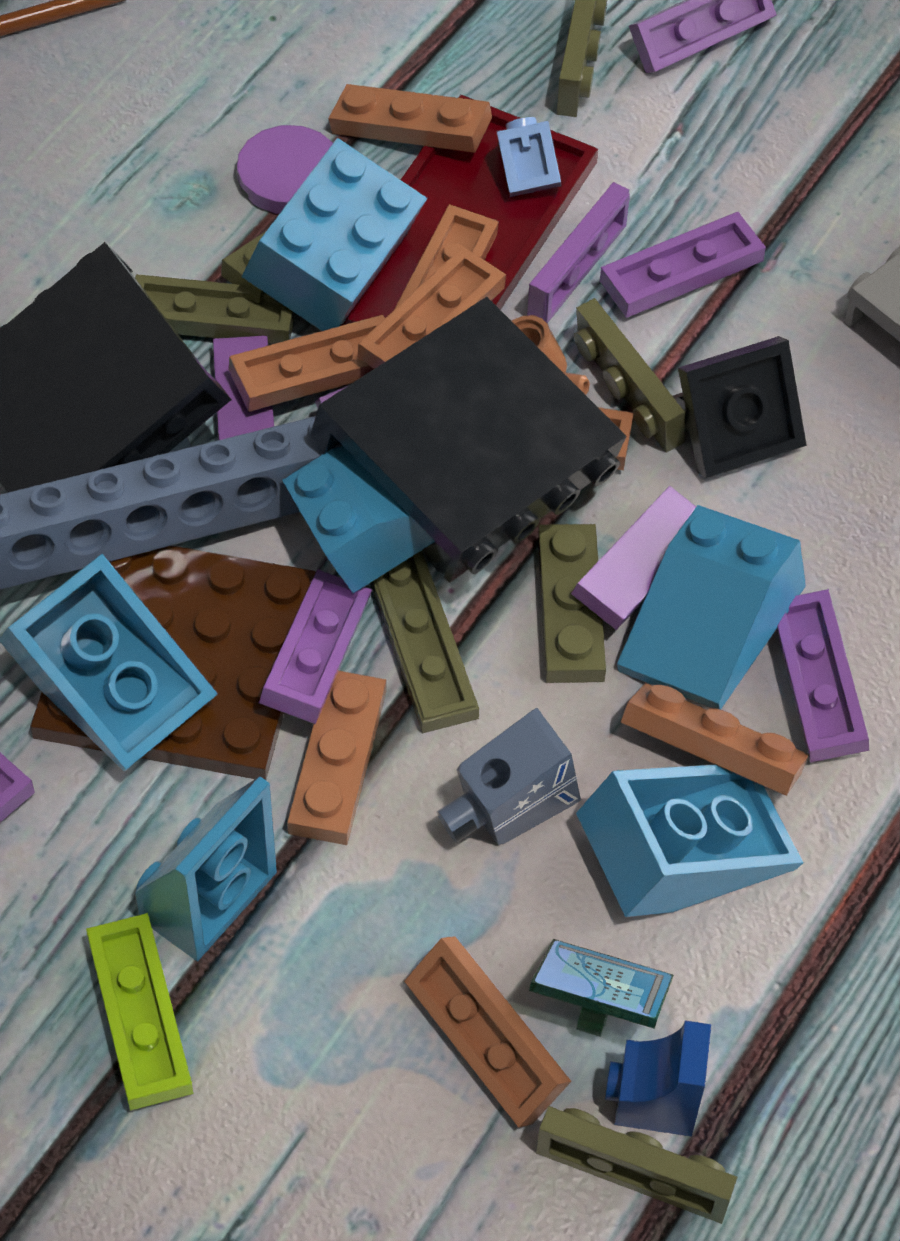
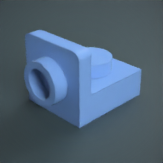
M535 117L520 118L506 124L507 130L497 132L510 197L561 186L548 121L537 123Z

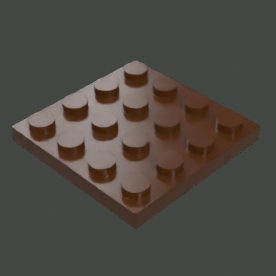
M167 546L109 561L218 693L141 758L256 779L260 776L267 780L284 712L260 704L259 701L263 687L316 571L177 546ZM41 692L30 726L33 739L102 751L62 710Z

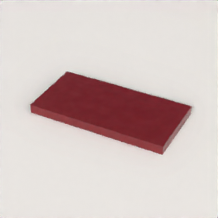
M460 94V96L458 97V98H463V99H471V100H474V99H472V98L466 97V96L461 95V94ZM490 106L492 119L476 152L424 146L400 180L425 196L427 200L407 235L341 326L380 315L386 318L394 311L449 204L499 221L497 236L485 261L506 274L504 289L492 300L501 310L597 164L598 148L550 130L561 186L510 197L497 132L507 130L506 124L520 119V117Z

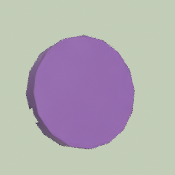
M280 125L262 130L248 139L238 154L237 177L241 190L243 188L248 194V199L257 207L280 214L332 146L333 142L321 132L304 126Z

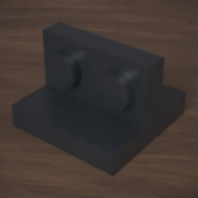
M777 336L678 367L682 393L673 395V397L685 411V429L690 431L697 473L708 478L807 446L789 340Z

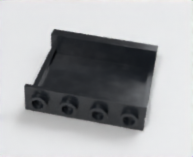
M106 242L102 243L93 252L82 257L77 265L50 288L38 294L28 307L10 322L0 327V483L7 493L169 453L232 400L222 386L204 369L131 274L133 272L132 269Z
M488 297L480 300L319 404L310 438L324 453L341 443L451 557L444 578L449 583L467 570L472 574L481 571L496 556L498 548L509 540L514 544L523 541L537 527L540 518L550 511L555 515L565 511L577 499L580 490L591 482L595 486H599L607 481L620 465L617 456L627 437Z

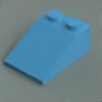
M344 446L329 450L282 480L324 554L352 593L360 590L435 542Z
M697 505L667 547L617 662L618 672L652 685L669 686L682 693L685 698L713 709L721 710L778 628L777 625L785 612L786 614L789 612V606L795 596L800 595L806 587L800 540Z
M103 554L99 555L10 625L0 637V643L34 684L123 771L132 766L218 694Z
M718 765L612 771L576 812L625 917L675 912L797 870L804 863L765 787Z
M259 776L218 802L203 819H193L180 834L177 847L162 863L157 861L151 864L138 881L135 895L139 915L148 913L152 929L197 962L277 873L269 782Z

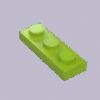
M148 913L86 928L130 1111L194 1094Z

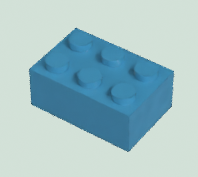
M337 138L261 237L241 277L320 330L324 331L339 327L344 323L407 235L427 198Z

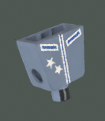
M535 708L459 765L457 773L464 794L438 810L437 815L448 834L456 843L484 826L498 845L505 844L581 801L572 753L539 709Z

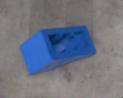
M685 1020L678 1031L667 1037L650 1041L626 1040L622 1063L610 1061L605 1100L617 1102L614 1125L692 1137L705 1088L712 1024Z

